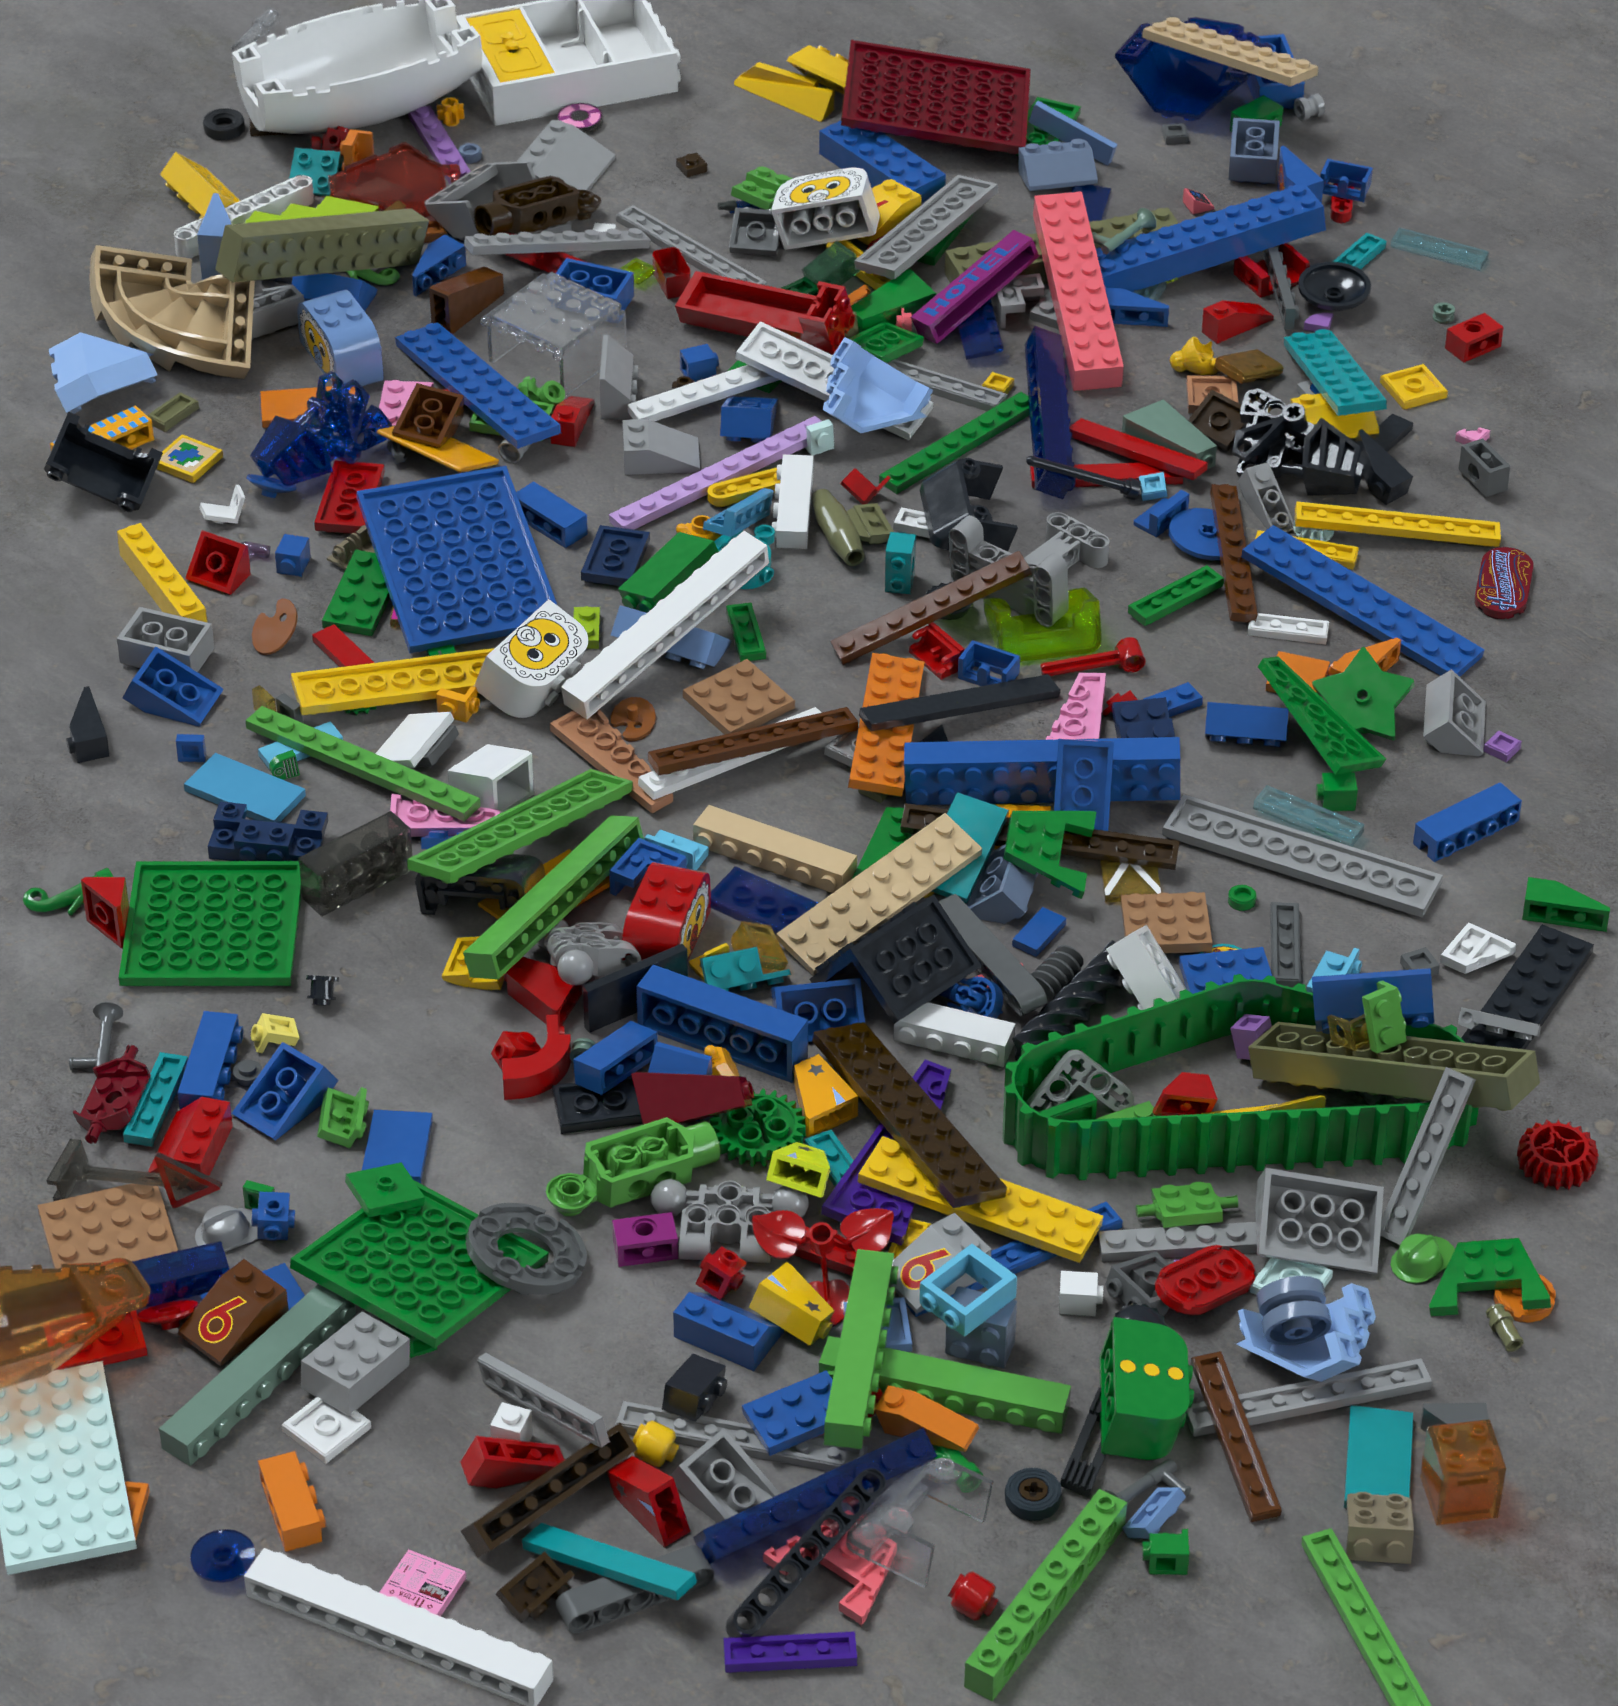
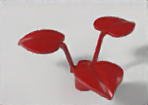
M880 1208L855 1211L847 1215L840 1225V1231L844 1237L837 1234V1230H833L829 1224L824 1222L814 1224L809 1232H806V1226L802 1217L795 1212L786 1210L754 1215L752 1217V1226L755 1238L763 1251L777 1259L791 1258L796 1253L797 1245L804 1246L810 1241V1247L813 1252L820 1254L823 1282L813 1281L809 1284L833 1308L834 1313L830 1322L833 1324L832 1327H834L844 1319L843 1302H848L850 1288L841 1279L828 1280L826 1254L832 1251L834 1239L844 1245L851 1243L856 1253L857 1249L881 1252L890 1240L894 1212Z

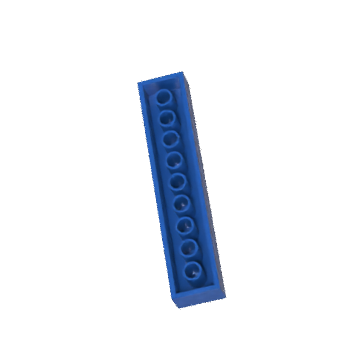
M1305 183L1297 184L1291 188L1275 191L1260 198H1253L1238 205H1231L1225 209L1206 213L1191 220H1184L1169 227H1162L1147 234H1140L1137 237L1125 240L1123 244L1109 254H1104L1101 248H1096L1104 286L1122 288L1134 292L1325 231L1324 206Z
M1180 737L1077 739L1114 742L1110 801L1181 800ZM1058 739L905 742L904 774L906 804L948 805L952 804L957 792L990 804L1055 802Z

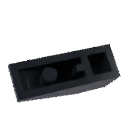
M1363 429L1359 430L1355 443L1361 447L1358 462L1364 465L1363 476L1368 489L1375 497L1379 498L1385 505H1388L1408 493L1413 475Z
M89 686L84 687L69 725L70 737L66 738L69 754H75L77 763L110 757L107 735Z

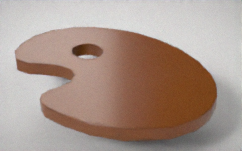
M283 598L278 600L276 613L272 618H269L265 613H261L257 617L252 630V642L254 648L260 654L271 655L276 653L292 637L297 625L298 615L295 605L290 600ZM287 615L286 620L281 622V618Z
M629 697L614 707L610 718L611 726H627L622 735L625 741L641 740L648 736L655 726V709L646 699Z

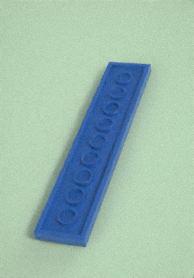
M438 322L427 324L423 328L407 331L403 335L395 337L396 346L450 392L464 395V404L517 449L561 433L560 424Z
M1274 525L1242 550L1241 557L1381 641L1384 642L1394 638L1401 639V653L1440 676L1452 669L1460 677L1483 657L1485 649Z

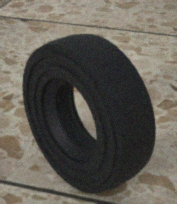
M221 108L205 115L203 128L205 134L212 139L231 140L244 132L245 121L239 111ZM220 123H231L230 125L226 126L217 125Z

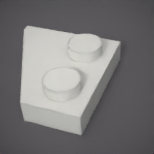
M1468 922L1443 951L1440 963L1466 974L1513 955L1517 944Z

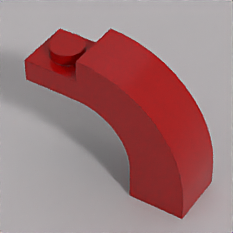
M558 1014L546 1015L547 1041L540 1051L527 1057L502 1059L504 1100L524 1099L544 1093L551 1089L552 1085H557L568 1072L571 1064V1034H565L564 1026H558Z

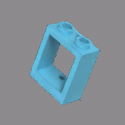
M970 1244L920 1282V1304L926 1311L932 1312L943 1320L949 1328L955 1329L965 1337L1016 1298L1017 1276L974 1244ZM964 1274H968L988 1289L966 1307L943 1291Z

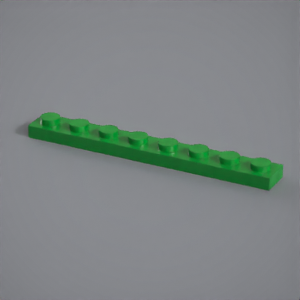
M1023 392L1017 393L879 475V483L889 476L890 480L885 484V487L895 494L902 492L1038 411L1039 402Z

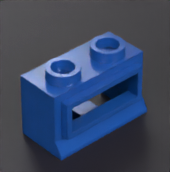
M1327 159L1320 173V178L1324 180L1323 194L1364 202L1371 186L1373 168ZM1348 186L1360 188L1361 190L1351 189Z
M974 640L971 641L958 658V679L978 686L1013 681L1020 673L1019 655ZM975 666H976V667H979L977 671L972 670V669H973ZM990 671L1000 674L1001 679L990 676Z

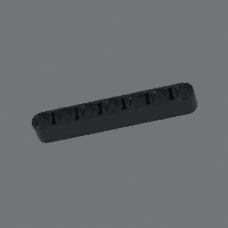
M868 1468L862 1471L729 1616L726 1621V1631L730 1638L751 1637L881 1495L885 1489L886 1481L884 1475L879 1470ZM862 1480L872 1484L873 1492H868L863 1488ZM843 1502L852 1507L853 1515H848L842 1510L841 1504ZM821 1525H826L832 1530V1538L826 1537L822 1533ZM800 1548H806L811 1552V1561L802 1557ZM781 1570L786 1571L791 1576L792 1582L790 1584L781 1580L779 1575ZM760 1593L769 1597L771 1601L770 1607L760 1603L758 1598ZM737 1618H746L750 1624V1630L742 1629L738 1625Z

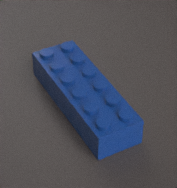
M841 120L819 130V154L841 169L861 168L865 170L871 188L885 180L892 179L920 194L923 204L946 185L945 173L883 132H872L866 129H852L847 126H841Z
M656 965L651 966L637 985L638 1024L657 1031V1034L702 1051L708 1045L725 1048L729 1051L735 1063L790 1083L794 1081V1065L808 1059V1019Z

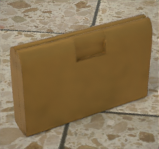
M1258 349L1218 356L1214 368L1240 382V384L1252 382L1259 378L1277 377L1284 370L1281 363Z

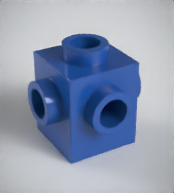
M259 1192L258 1209L252 1208V1227H257V1239L271 1241L288 1240V1228H294L295 1210H290V1193Z

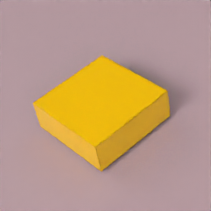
M992 372L982 386L1008 394L1014 387V378Z

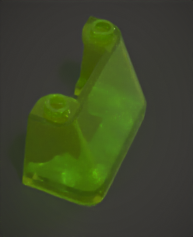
M1086 587L1068 590V612L1051 627L1042 626L1036 620L1034 614L1011 616L1010 606L1002 598L983 599L984 614L995 647L1019 655L1020 662L1089 654L1098 650L1102 641L1099 600Z

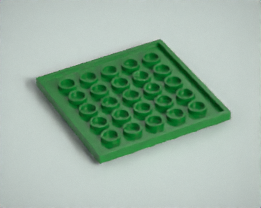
M136 861L118 977L119 986H291L304 862Z
M415 1180L414 1182L425 1197L424 1206L374 1217H368L361 1208L291 1258L290 1269L433 1348H436L512 1290L480 1273L468 1254L466 1235L471 1221L479 1215ZM514 1233L505 1234L497 1241L498 1249L503 1251V1256L517 1260L521 1267L525 1268L526 1265H529L532 1269H539L548 1262V1251Z

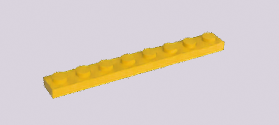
M1297 501L1295 506V526L1493 547H1499L1501 541L1500 522Z

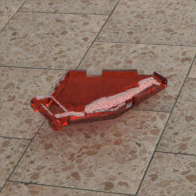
M403 142L389 148V152L380 156L374 154L344 166L343 171L334 175H328L327 180L330 197L379 206V211H384L399 200L406 205L405 209L411 208L426 218L431 215L428 213L424 202L446 188L444 176L450 177L452 184L460 179L461 170L457 164H440L433 161L418 149Z

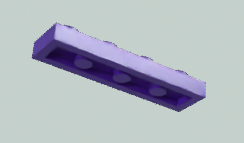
M855 1631L723 1638L725 1673L857 1666Z

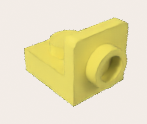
M262 1013L258 1023L252 1027L251 1040L254 1041L256 1052L263 1053L268 1042L276 1044L284 1042L287 1045L296 1046L299 1034L294 1018Z

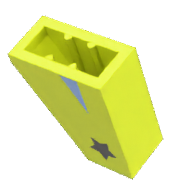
M799 1142L775 1150L772 1154L766 1180L822 1198L830 1172L825 1151Z

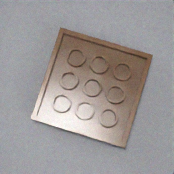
M156 1178L37 1205L63 1299L183 1270L182 1261Z

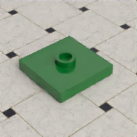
M402 1162L346 1174L345 1183L368 1217L424 1206L425 1197Z

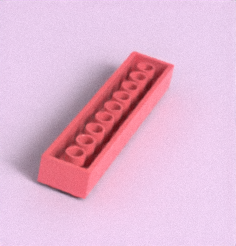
M1082 192L1034 196L1033 218L1073 391L1122 387L1123 361Z

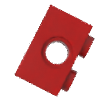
M1482 313L1447 328L1445 349L1465 363L1501 347L1504 327L1486 313Z

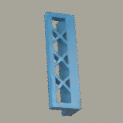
M761 489L706 520L703 529L729 537L734 536L770 515L774 490Z

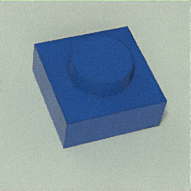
M177 734L176 749L178 762H205L206 747L204 735Z

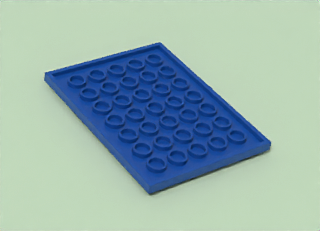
M507 466L357 491L356 498L409 654L450 644L460 645L509 636L548 599L557 605Z

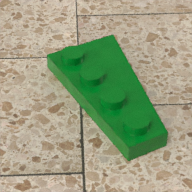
M886 807L853 878L912 837V834L901 833L900 831L904 808Z

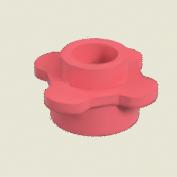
M901 308V315L896 316V326L911 331L912 314L904 313V308Z

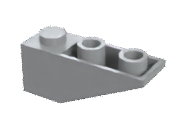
M1269 462L1246 468L1238 483L1248 506L1267 529L1274 525L1286 533L1293 532L1294 521Z

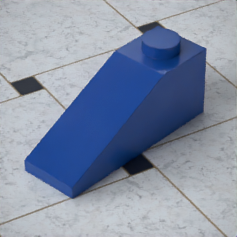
M1105 287L1113 324L1168 327L1169 305L1122 288Z

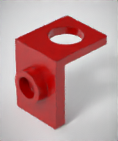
M854 468L840 484L863 505L868 504L890 480V477L887 476L875 487Z

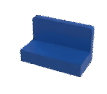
M1180 490L1169 499H1161L1134 519L1133 525L1157 538L1169 529L1170 521L1177 513L1189 508L1190 494Z

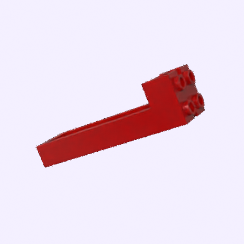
M695 271L675 305L681 323L748 337L761 321L831 355H834L845 334L855 324V315L853 314L850 298H848L845 286L821 281L817 284L819 292L817 296Z

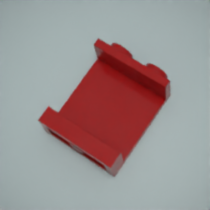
M1287 242L1279 245V252L1283 253V265L1287 267V278H1290L1291 287L1298 285L1300 275L1310 267V262ZM1248 256L1239 257L1234 260L1233 274L1257 296L1262 298L1274 293L1265 260L1255 263Z

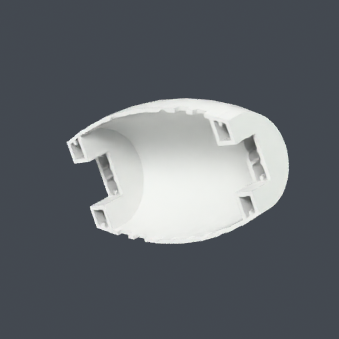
M404 0L396 1V7L383 8L381 3L303 22L286 28V34L276 38L275 34L267 36V42L257 46V43L254 41L232 52L243 103L251 121L258 130L289 134L326 133L328 127L337 129V126L348 129H356L403 116L432 103L456 89L481 69V36L473 26L458 29L456 8L451 0H418V4L405 5Z

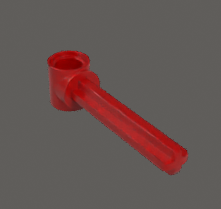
M1127 637L1117 643L1114 651L1046 662L1041 664L1040 669L1042 675L1049 674V676L1111 665H1118L1119 669L1123 668L1127 672H1137L1145 666L1146 660L1138 640L1133 637Z

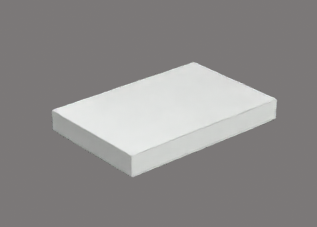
M451 712L409 714L375 754L408 768H415L452 724L454 717Z

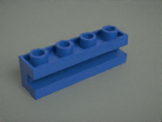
M1500 782L1415 823L1413 844L1420 850L1428 846L1427 856L1433 862H1436L1518 822L1522 800Z
M203 1012L178 1090L180 1110L200 1097L224 1101L225 1084L229 1085L231 1079L230 1066L236 1063L237 1044L242 1043L244 1035L243 1026H239L238 1014Z

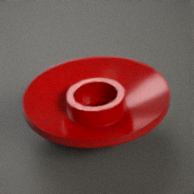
M180 1300L155 1305L139 1312L137 1318L141 1322L161 1324L163 1330L174 1329L180 1326L179 1320L192 1314L198 1306V1302L194 1300Z

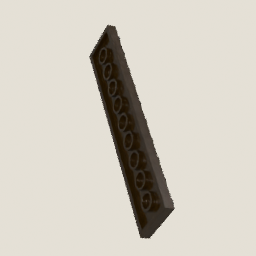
M865 1022L836 1028L832 1027L813 1033L812 1042L953 1208L1006 1197L1007 1186Z

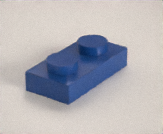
M1189 682L1144 698L1166 697L1169 717L1202 706L1203 697Z

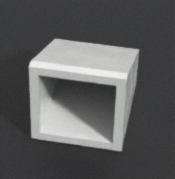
M487 744L448 770L449 785L479 797L481 807L500 810L502 813L534 795L532 753L526 750Z

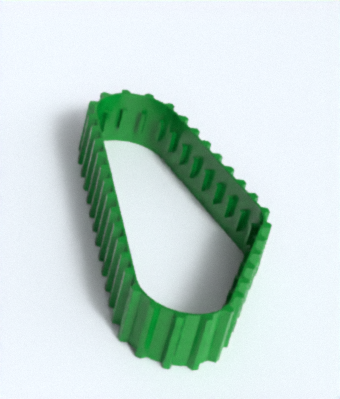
M1241 974L1234 975L1233 982L1217 985L1210 981L1205 983L1204 991L1193 994L1185 989L1179 991V999L1166 1002L1161 998L1153 1000V1007L1139 1010L1132 1006L1127 1008L1126 1016L1114 1019L1107 1014L1101 1016V1024L1087 1027L1079 1023L1075 1025L1073 1033L1062 1036L1054 1031L1048 1033V1041L1038 1045L1030 1043L1022 1045V1052L1018 1061L1007 1062L1005 1067L1002 1139L1004 1144L1014 1145L1018 1152L1017 1162L1020 1165L1033 1164L1045 1170L1046 1177L1052 1179L1059 1173L1075 1174L1078 1180H1087L1089 1173H1105L1108 1179H1116L1119 1172L1134 1171L1138 1177H1146L1148 1170H1164L1168 1176H1175L1178 1169L1193 1168L1197 1174H1205L1207 1167H1223L1227 1173H1234L1237 1166L1252 1165L1256 1171H1264L1266 1164H1282L1286 1170H1293L1296 1163L1311 1162L1315 1168H1323L1325 1161H1341L1345 1167H1352L1354 1160L1370 1159L1374 1165H1382L1384 1158H1399L1405 1164L1431 1102L1073 1121L1055 1119L1043 1115L1026 1103L1064 1054L1071 1050L1083 1052L1109 1073H1113L1211 1040L1232 1035L1230 1028L1244 1014L1269 1016L1272 1026L1277 1022L1316 1026L1313 993L1306 991V985L1298 983L1291 988L1277 984L1274 976L1268 975L1263 980L1246 979ZM1429 1024L1423 1028H1414L1411 1025H1407L1405 1029V1034L1409 1037L1465 1043L1462 1038L1457 1036V1027L1452 1024L1446 1027ZM1072 1060L1070 1062L1072 1069L1074 1067L1079 1069L1082 1066L1079 1061ZM1063 1070L1061 1074H1064L1069 1081H1071L1072 1078L1069 1075V1073L1066 1074ZM1097 1074V1075H1094V1076L1092 1077V1079H1095V1078H1098V1077H1101V1076H1104V1075H1102V1074ZM1054 1081L1050 1085V1092L1064 1089V1081ZM1465 1105L1447 1149L1453 1145L1464 1147L1467 1144L1469 1128L1477 1124L1479 1108Z

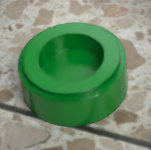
M1247 885L1233 886L1228 893V904L1235 910H1250L1256 904V891Z

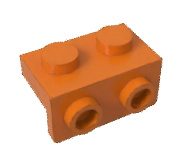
M350 129L345 141L341 142L340 154L344 156L342 174H345L346 184L355 185L361 172L374 173L373 133L370 131Z

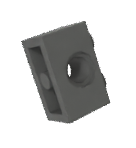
M1483 438L1461 445L1459 470L1486 497L1508 490L1511 466Z

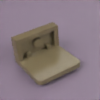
M1368 1492L1348 1494L1346 1554L1349 1560L1411 1564L1414 1536L1411 1499L1400 1494H1390L1388 1496L1372 1495Z

